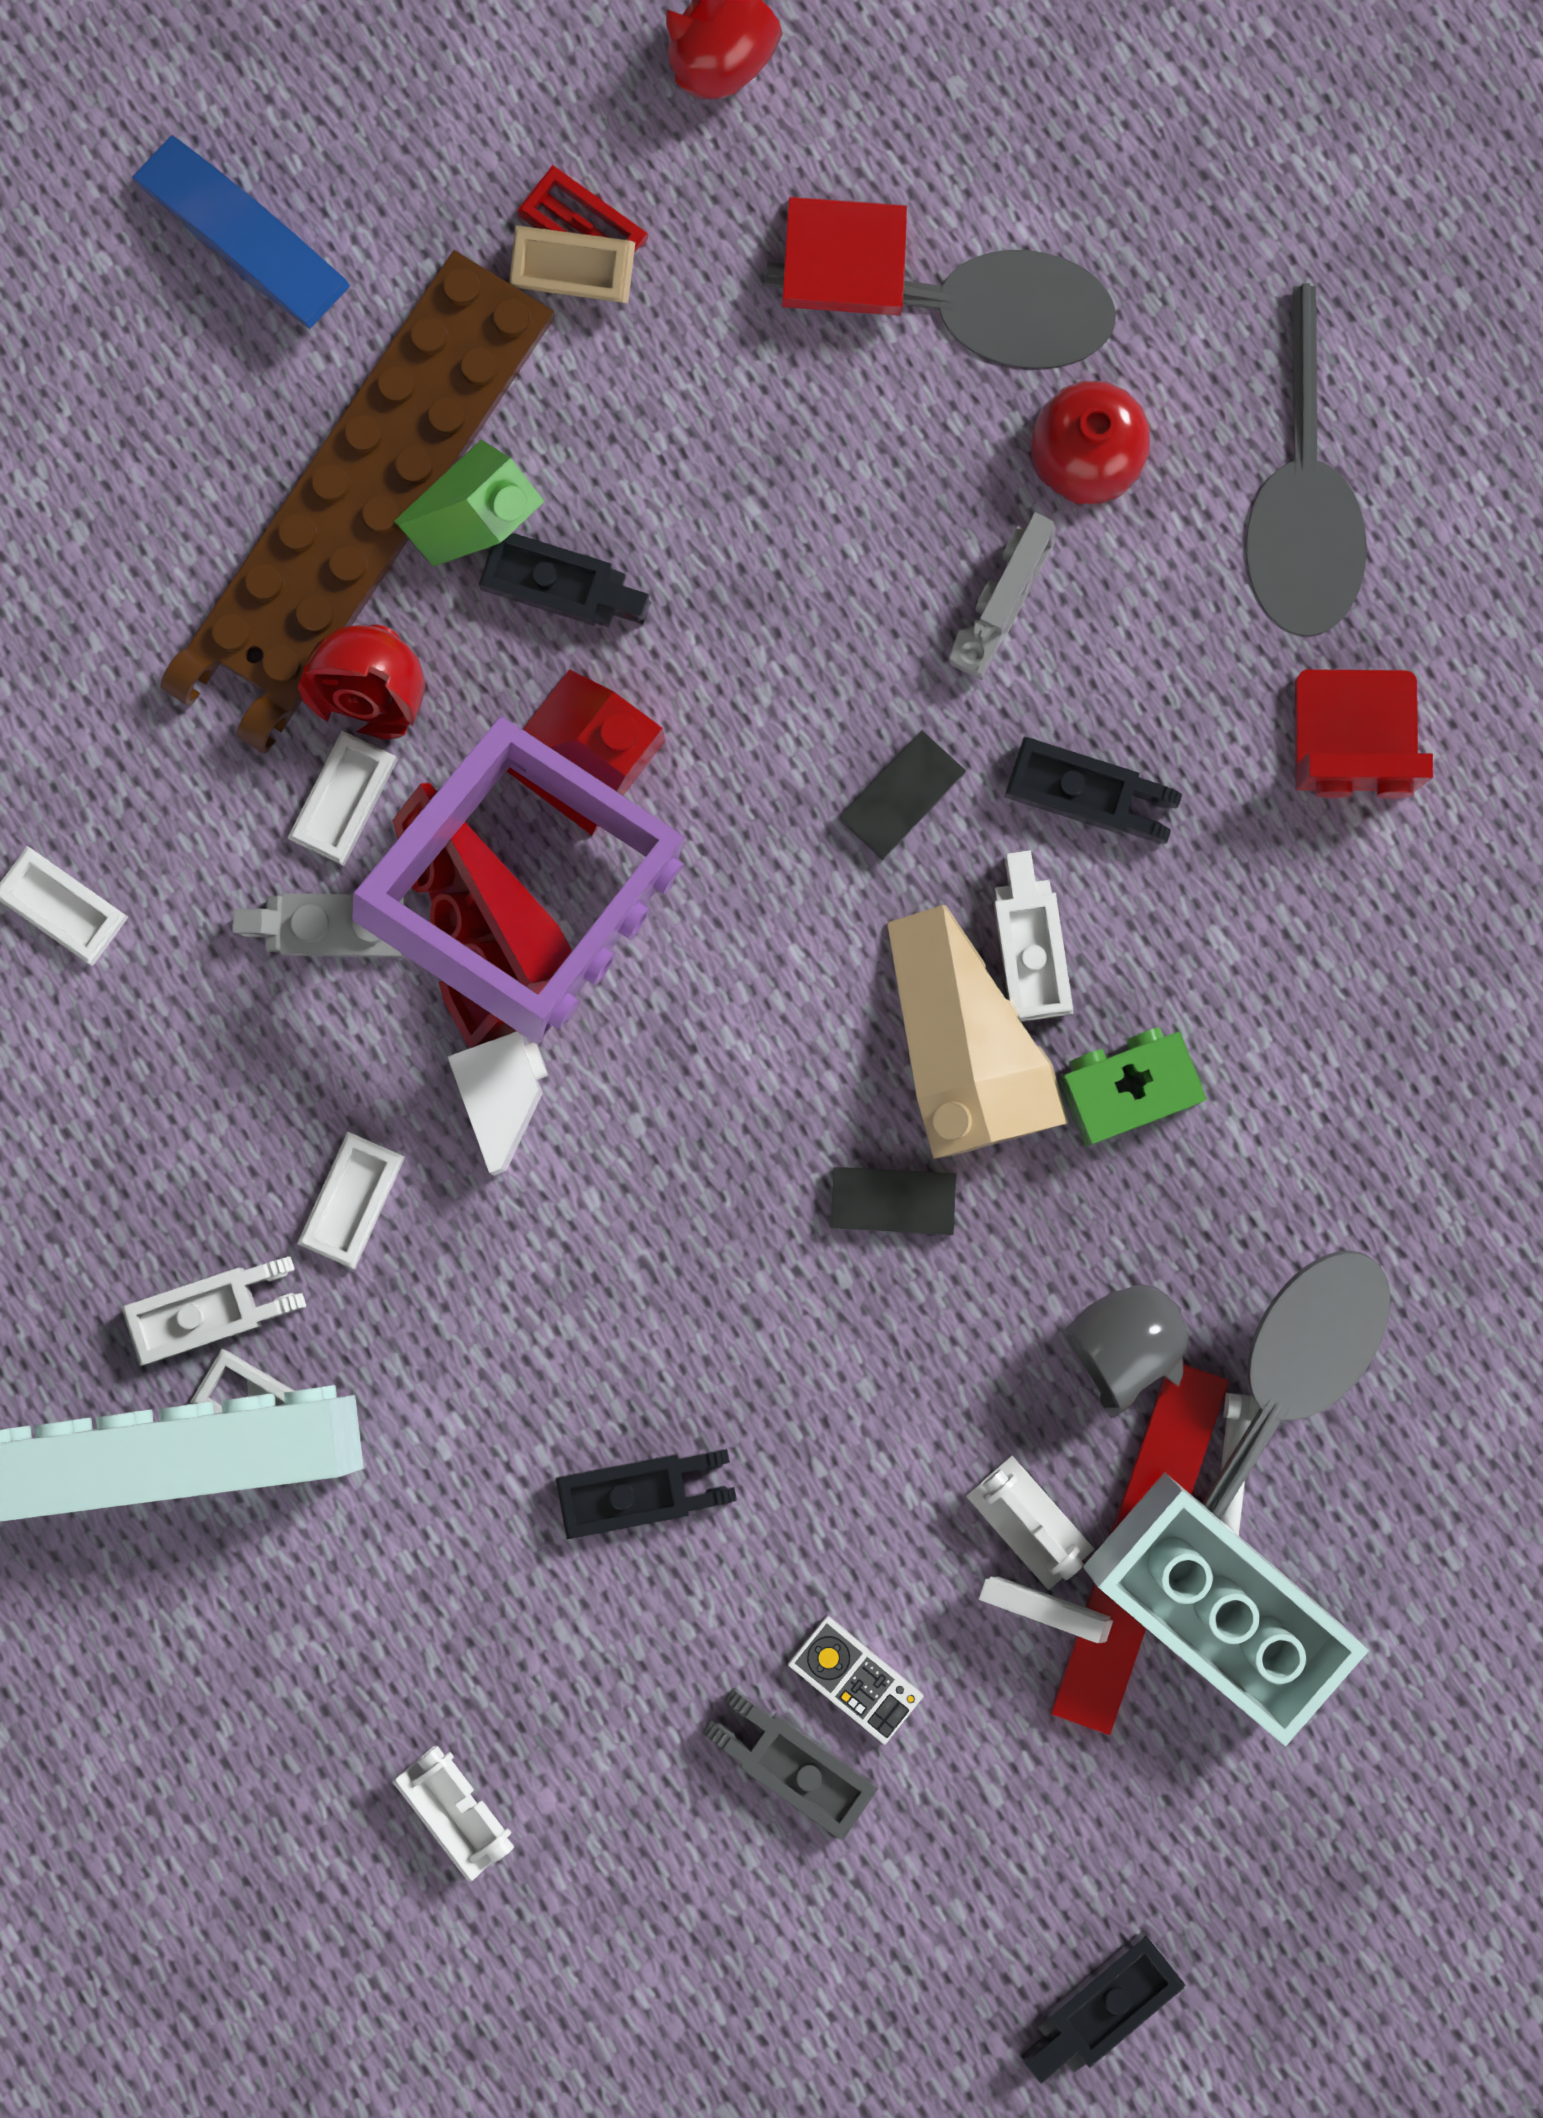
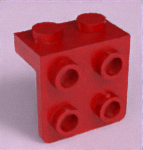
M1307 669L1300 672L1296 677L1294 683L1296 791H1316V796L1321 798L1349 797L1353 795V791H1377V797L1399 799L1414 796V791L1420 789L1433 778V753H1418L1417 678L1411 671Z

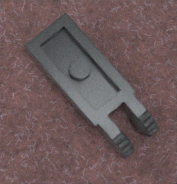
M732 1688L725 1698L726 1702L729 1703L730 1708L738 1715L749 1719L763 1729L762 1733L751 1748L737 1738L735 1733L727 1726L712 1720L708 1722L702 1731L703 1734L741 1762L740 1768L843 1841L879 1789L878 1785L777 1712L773 1716L738 1689Z

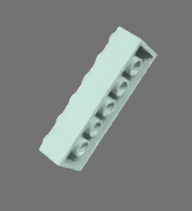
M332 1385L284 1392L285 1404L282 1405L275 1404L274 1393L221 1401L222 1413H214V1404L211 1401L158 1409L160 1421H153L151 1409L96 1417L97 1429L92 1428L91 1418L34 1425L35 1437L33 1438L31 1426L0 1429V1522L336 1478L362 1470L364 1466L355 1395L337 1397L336 1386Z

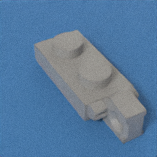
M1034 512L1026 529L1019 526L1016 527L1006 545L1002 558L1009 563L999 582L990 579L983 589L975 609L976 613L981 614L980 620L975 621V626L958 631L949 658L951 666L978 679H983L1055 543V525L1053 520Z
M282 893V896H267V909H233V934H239L243 937H265V951L280 952L282 956L404 958L402 953L352 920L353 895ZM405 897L399 901L404 906L406 903Z

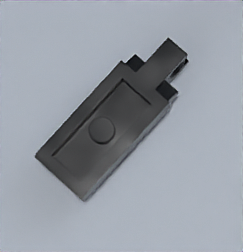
M511 533L501 543L491 546L478 584L481 591L593 626L596 623L601 626L610 627L613 615L644 625L651 605L648 593L623 586L626 574L614 570L611 563L516 533Z
M1141 1931L1046 2012L1048 2015L1037 2024V2027L1044 2036L1021 2054V2058L1040 2084L1046 2081L1064 2064H1067L1073 2072H1076L1084 2065L1091 2068L1184 1989L1186 1985L1146 1934Z

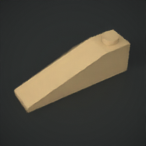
M941 905L887 922L916 1096L933 1159L955 1156L1068 1124L1051 1061L1042 1048L1035 1044L1018 1017L1020 1015L1010 1000L1005 999L985 969L986 964L948 907Z

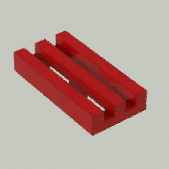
M554 165L549 168L517 210L518 216L534 228L567 232L537 210L538 206L542 204L583 235L610 238L550 195L549 192L556 186L626 236L628 241L635 242L634 254L648 239L646 231Z

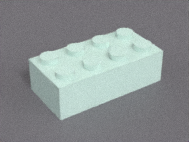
M1165 1472L1083 1566L1098 1588L1285 1747L1369 1651L1349 1630Z

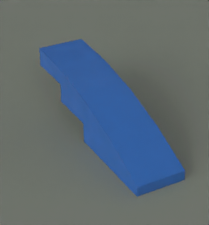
M171 135L132 176L143 191L179 218L186 229L223 257L231 268L245 281L307 328L311 329L350 287L347 280L302 239L243 189L174 135Z

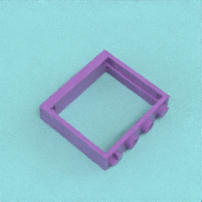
M500 716L356 889L353 895L352 920L536 1044H539L552 1026L559 1030L564 1022L568 1023L580 1003V1000L575 996L588 981L596 985L604 977L616 955L611 949L623 935L631 940L640 930L650 912V908L645 905L655 892L659 891L665 895L672 888L674 879L684 867V863L678 859L685 836ZM509 767L645 856V859L539 995L399 902Z

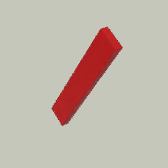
M1183 1364V1376L1179 1387L1166 1378H1162L1110 1535L1164 1472L1188 1493L1192 1494L1230 1380ZM1093 1582L1085 1608L1110 1616V1620H1113L1106 1642L1096 1643L1075 1635L1050 1713L1059 1718L1111 1735L1146 1628Z

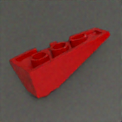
M420 783L392 820L397 839L400 838L438 792L430 783ZM466 822L463 823L411 887L418 893L429 892L432 902L430 908L431 924L538 995L573 951L555 920ZM444 981L438 982L443 1001L469 1049L516 1031Z

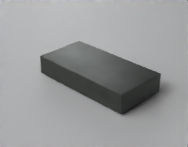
M921 730L839 817V820L877 856L884 860L964 776L966 770Z
M834 1167L830 1229L954 1235L956 1173Z

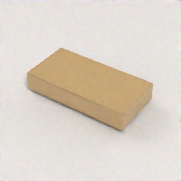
M515 225L509 284L519 289L628 304L635 242Z

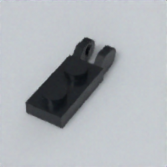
M1023 737L1004 798L1117 834L1123 831L1159 844H1167L1171 829L1158 821L1145 819L1127 812L1133 796L1150 801L1157 807L1176 809L1179 807L1182 793L1168 786L1140 778L1139 772L1036 739Z
M728 1449L680 1458L678 1453L557 1476L555 1479L566 1539L687 1517L690 1515L689 1511L736 1502L735 1487L718 1486L706 1489L702 1493L686 1496L682 1476L683 1472L699 1469L703 1471L721 1468L723 1464L730 1463Z

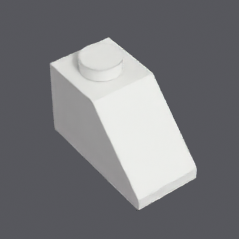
M518 1031L448 1056L488 1171L494 1176L506 1172L543 1094L538 1080L548 1076L538 1045L535 1042L525 1045L523 1037Z

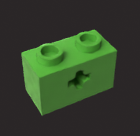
M1156 1027L1126 1039L1129 1051L1107 1059L1102 1048L1069 1061L1072 1072L1064 1075L1059 1080L1085 1147L1207 1100L1180 1031L1164 1037L1160 1027ZM1123 1068L1127 1069L1130 1076L1142 1074L1145 1085L1137 1090V1100H1134L1130 1092L1118 1093L1115 1083L1124 1077Z

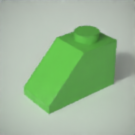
M481 439L394 522L422 556L435 567L501 543L545 501L509 456Z

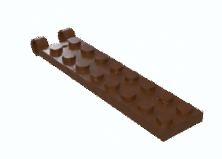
M453 250L188 647L181 650L168 665L161 680V689L185 705L190 706L195 703L200 695V692L193 689L195 682L199 680L206 685L218 666L222 665L264 692V695L256 699L244 714L236 735L239 739L263 754L270 751L276 740L269 736L272 729L275 728L282 732L303 701L298 690V684L308 657L320 640L336 629L353 625L409 540L394 521L465 455L554 320V311L466 256ZM253 649H260L263 651L262 660L255 664L248 662V653Z

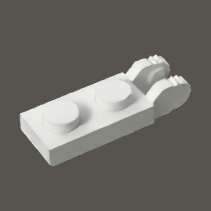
M291 1257L278 1259L247 1270L236 1268L123 1306L122 1311L139 1365L145 1366L261 1327L262 1321L306 1307L302 1293L286 1294L275 1298L273 1302L258 1307L255 1306L249 1285L265 1280H277L295 1270Z

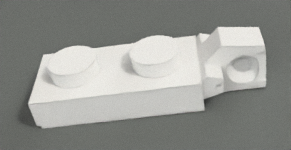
M1031 850L1006 854L1004 861L1008 886L996 887L994 889L996 898L994 910L1007 997L1020 1015L1018 1018L1021 1022L1074 1014L1056 893H1052L1049 880L1035 882Z

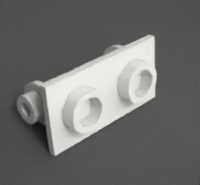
M1012 1455L966 1495L970 1502L1048 1590L1062 1578L1066 1581L1075 1575L1084 1565L1082 1560L1094 1550L1091 1544Z
M433 1746L392 1782L465 1879L470 1883L492 1862L496 1863L514 1848L507 1838L512 1832L508 1827L504 1829L483 1801L476 1803L470 1795L474 1789L453 1763L452 1759L454 1756L452 1753L448 1752L444 1755L438 1746Z

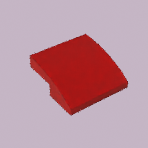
M789 197L782 307L901 316L904 292L907 205Z

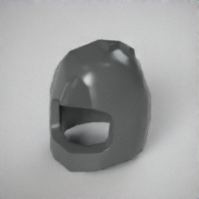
M1137 1285L1109 1293L1086 1307L1065 1329L1072 1348L1100 1391V1403L1110 1419L1118 1416L1133 1405L1137 1395L1162 1376L1178 1387L1183 1376L1182 1357L1188 1347L1187 1329L1181 1316L1182 1308L1156 1287Z

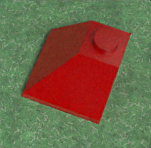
M571 669L567 671L522 729L622 796H624L665 742L663 727L613 690ZM509 767L506 771L591 836L600 827Z

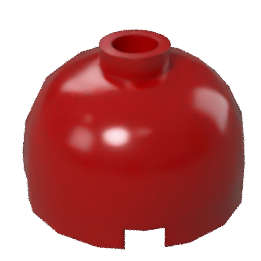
M1083 380L1062 388L1042 407L1031 432V459L1039 478L1056 493L1065 496V499L1074 503L1101 504L1122 496L1139 479L1150 455V426L1142 406L1125 389L1106 381Z
M356 625L340 627L316 644L304 667L298 684V690L303 702L323 720L328 722L331 712L366 721L369 723L356 732L387 740L399 739L406 734L409 725L413 727L423 700L425 680L418 657L400 639L396 632L382 625Z

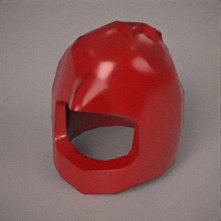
M692 0L683 14L668 9L666 12V26L670 35L667 55L670 68L675 74V83L689 95L702 100L720 99L730 96L748 84L772 58L783 35L780 21L763 0Z

